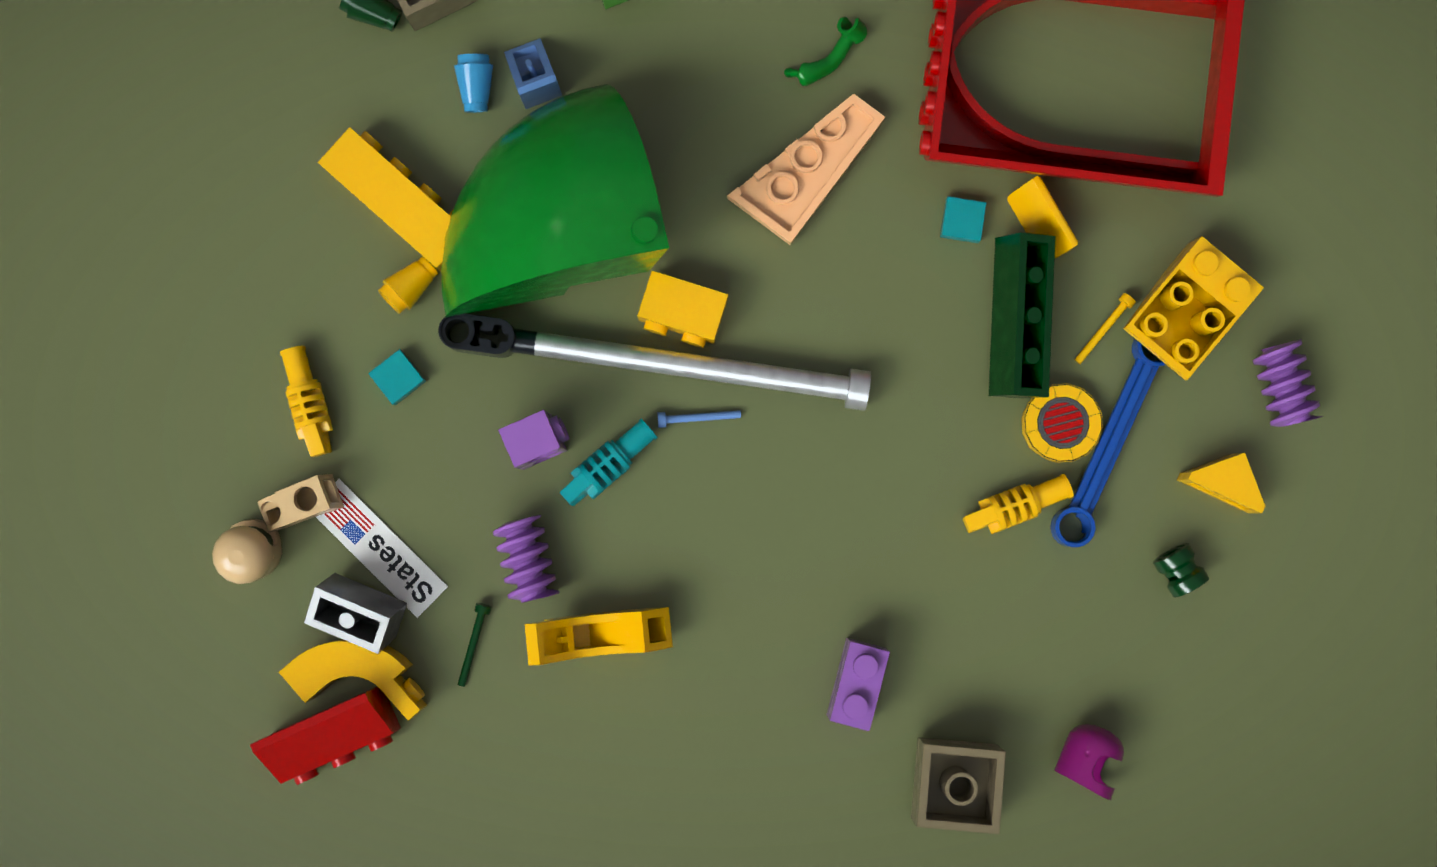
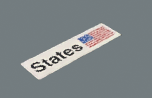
M338 479L335 483L344 508L319 515L316 518L396 598L406 602V607L418 618L448 586Z

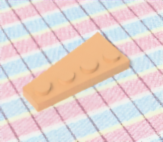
M852 94L816 123L810 131L785 148L784 152L754 173L743 185L728 194L727 199L791 245L883 123L885 116L857 95Z

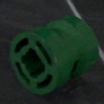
M1189 543L1176 546L1153 561L1158 572L1165 574L1166 578L1169 579L1167 587L1175 598L1194 591L1209 580L1204 568L1196 566L1194 561L1195 553Z

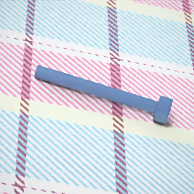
M741 411L666 416L665 412H657L658 428H666L668 423L741 418Z

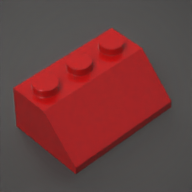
M375 687L250 744V747L280 784L294 779L296 785L318 776L317 767L331 762L333 768H336L356 758L355 750L368 745L372 752L393 742L391 734L401 729V726L388 697L378 687Z

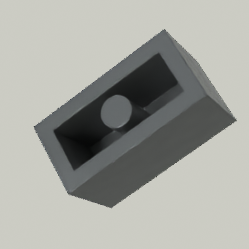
M334 573L315 587L304 623L379 654L396 638L407 603Z

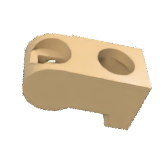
M332 474L313 476L276 491L275 494L257 502L268 532L288 528L319 515L344 508Z

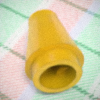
M422 256L419 260L414 261L384 279V285L378 289V292L400 314L406 308L411 310L433 279L438 275V272Z

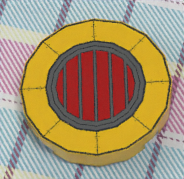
M1071 384L1050 385L1049 397L1031 398L1021 418L1022 434L1029 448L1042 458L1055 463L1073 462L1088 455L1097 445L1103 429L1102 412L1096 400L1083 388Z

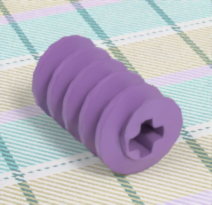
M1302 339L1262 349L1263 353L1252 360L1254 365L1267 367L1266 370L1257 375V378L1262 381H1271V384L1261 391L1263 396L1275 397L1274 401L1265 406L1266 410L1280 413L1279 416L1270 421L1271 426L1284 427L1323 417L1310 415V412L1320 406L1319 401L1306 400L1305 398L1316 391L1315 385L1301 383L1311 376V371L1297 369L1299 364L1307 360L1305 354L1293 353L1294 349L1303 344Z
M541 515L508 522L493 531V536L506 538L505 542L496 547L497 552L510 553V557L502 561L500 566L514 570L513 573L504 578V583L515 584L518 587L507 595L508 599L521 600V603L560 593L559 590L547 589L546 587L556 580V575L543 573V570L553 562L552 559L539 557V554L549 548L548 543L536 542L535 540L545 533V528L532 526V523L539 519Z

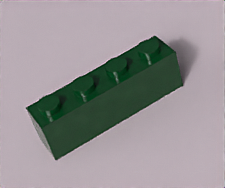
M1020 232L995 238L988 396L1009 398L1049 397L1056 236Z

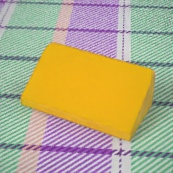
M1036 176L1007 197L1009 205L1026 233L1056 236L1055 259L1078 245V240L1041 177Z

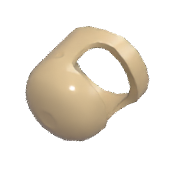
M244 520L231 526L229 530L222 533L217 539L212 552L213 564L217 572L227 581L236 584L252 583L264 578L275 570L280 562L282 546L279 532H268L263 520ZM249 526H255L264 529L267 533L271 535L273 539V545H271L268 542L267 538L261 532Z

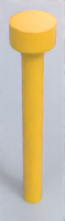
M1126 293L1121 295L1119 298L1121 303L1074 359L1077 363L1081 364L1125 309H1131L1135 305L1136 301Z

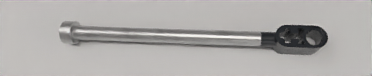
M472 314L444 317L438 328L441 341L449 348L461 353L496 358H506L513 353H521L845 400V408L863 411L866 410L870 391L871 371L850 369L849 376L515 329L503 319ZM458 323H467L469 327L468 337L463 342L454 343L450 337L451 329ZM499 329H502V332L508 336L507 342H500L499 348H497L496 344L491 340L480 338V330L488 335H498Z

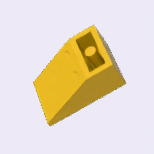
M1201 236L1185 246L1156 282L1123 329L1186 381L1264 287Z

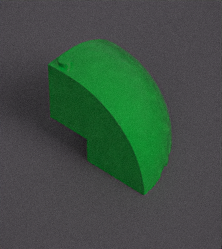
M604 84L582 89L557 98L536 109L510 127L477 163L459 194L444 240L445 246L441 274L445 317L561 296L565 294L569 286L648 272L669 249L659 199L641 137L626 103L614 87Z

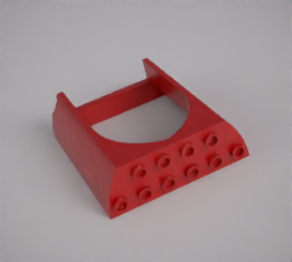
M933 0L932 9L939 11L936 12L934 24L931 23L928 48H934V51L931 52L930 62H927L925 66L923 86L929 87V90H927L925 101L921 102L918 121L919 125H925V129L921 133L919 155H923L926 161L1212 197L1223 196L1245 0H1064L1215 19L1199 162L1051 144L1025 137L1002 125L989 115L969 92L959 72L954 51L963 38L989 16L1007 7L1035 0Z

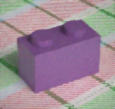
M846 638L827 711V717L830 721L870 731L890 651L884 647Z

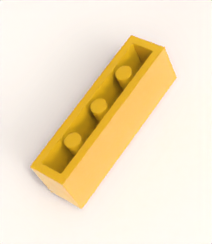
M349 127L317 163L441 272L445 246L444 240L453 210L448 214L437 204L442 198L428 185L423 183L418 188L411 182L408 177L412 172L396 157H393L390 162L379 153L383 146L368 132L364 131L359 136Z

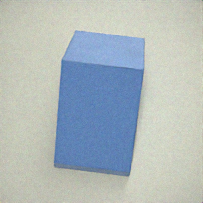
M541 38L504 52L516 88L526 109L562 96Z

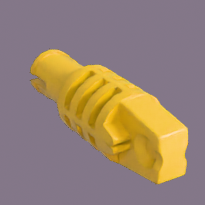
M302 345L280 351V356H282L289 381V386L286 387L285 393L288 398L298 439H305L311 457L331 453L332 448L328 432L333 431V426L321 383L317 379H313L306 347Z
M1061 474L1059 477L1033 487L1030 484L1026 485L1024 483L978 501L981 510L966 515L962 520L968 533L988 527L991 534L1038 517L1042 508L1074 497L1073 490L1065 474Z

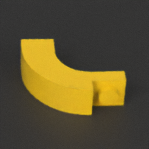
M669 607L582 614L525 624L528 665H544L598 655L646 653L673 647Z
M338 639L303 652L278 672L305 703L315 699L337 679L354 676L374 683L407 720L416 716L427 706L422 699L425 694L420 686L411 678L405 680L402 677V674L413 664L399 651L390 646L385 647L379 654H376L343 639Z

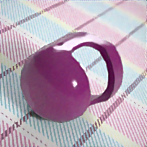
M1091 724L1078 725L1067 736L1054 771L1111 801L1115 788L1103 782L1101 772L1108 758L1122 762L1124 747L1119 738L1106 729Z

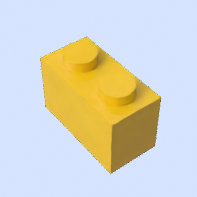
M651 271L637 317L639 321L645 323L643 329L663 336H666L668 330L683 335L681 341L704 348L706 342L715 343L728 302V294Z

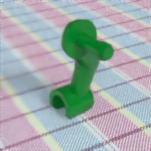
M847 17L840 18L837 28L842 36L833 50L823 59L811 63L804 62L799 69L786 68L784 71L785 76L788 78L798 77L802 86L811 85L828 76L841 65L852 45L858 44L866 38L867 28L860 18H856L852 27V23Z

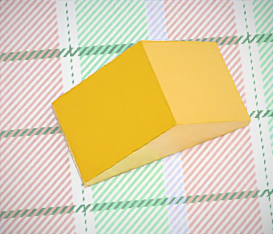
M1245 452L1230 454L1184 471L1178 476L1177 481L1244 512L1263 513L1265 504Z

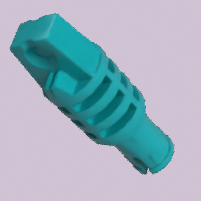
M641 418L637 424L616 442L613 440L605 442L571 472L574 479L560 491V494L571 506H575L588 494L592 499H595L631 468V459L658 437Z

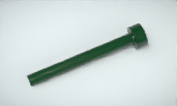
M476 603L474 609L477 612V617L457 684L465 687L485 615H490L492 607L483 603Z

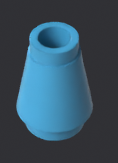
M457 55L458 64L454 65L462 103L464 104V112H488L493 64H489V55Z

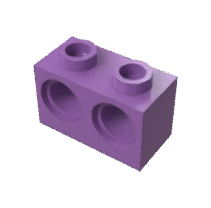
M545 410L498 429L514 468L525 470L568 451L564 442L570 440V437L562 419L558 418L557 415L552 416V414Z

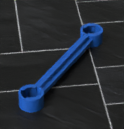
M1135 338L1132 343V354L1135 363L1069 507L1059 510L1051 520L1050 529L1052 536L1063 546L1081 547L1089 543L1095 534V521L1092 517L1094 508L1158 368L1166 365L1162 361L1149 360L1142 351V344ZM1069 513H1076L1075 517L1082 524L1081 532L1084 533V536L1077 542L1065 540V537L1060 533V521Z

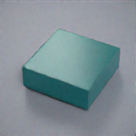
M947 196L940 237L979 243L982 236L987 202Z
M401 349L368 373L392 405H397L426 382Z

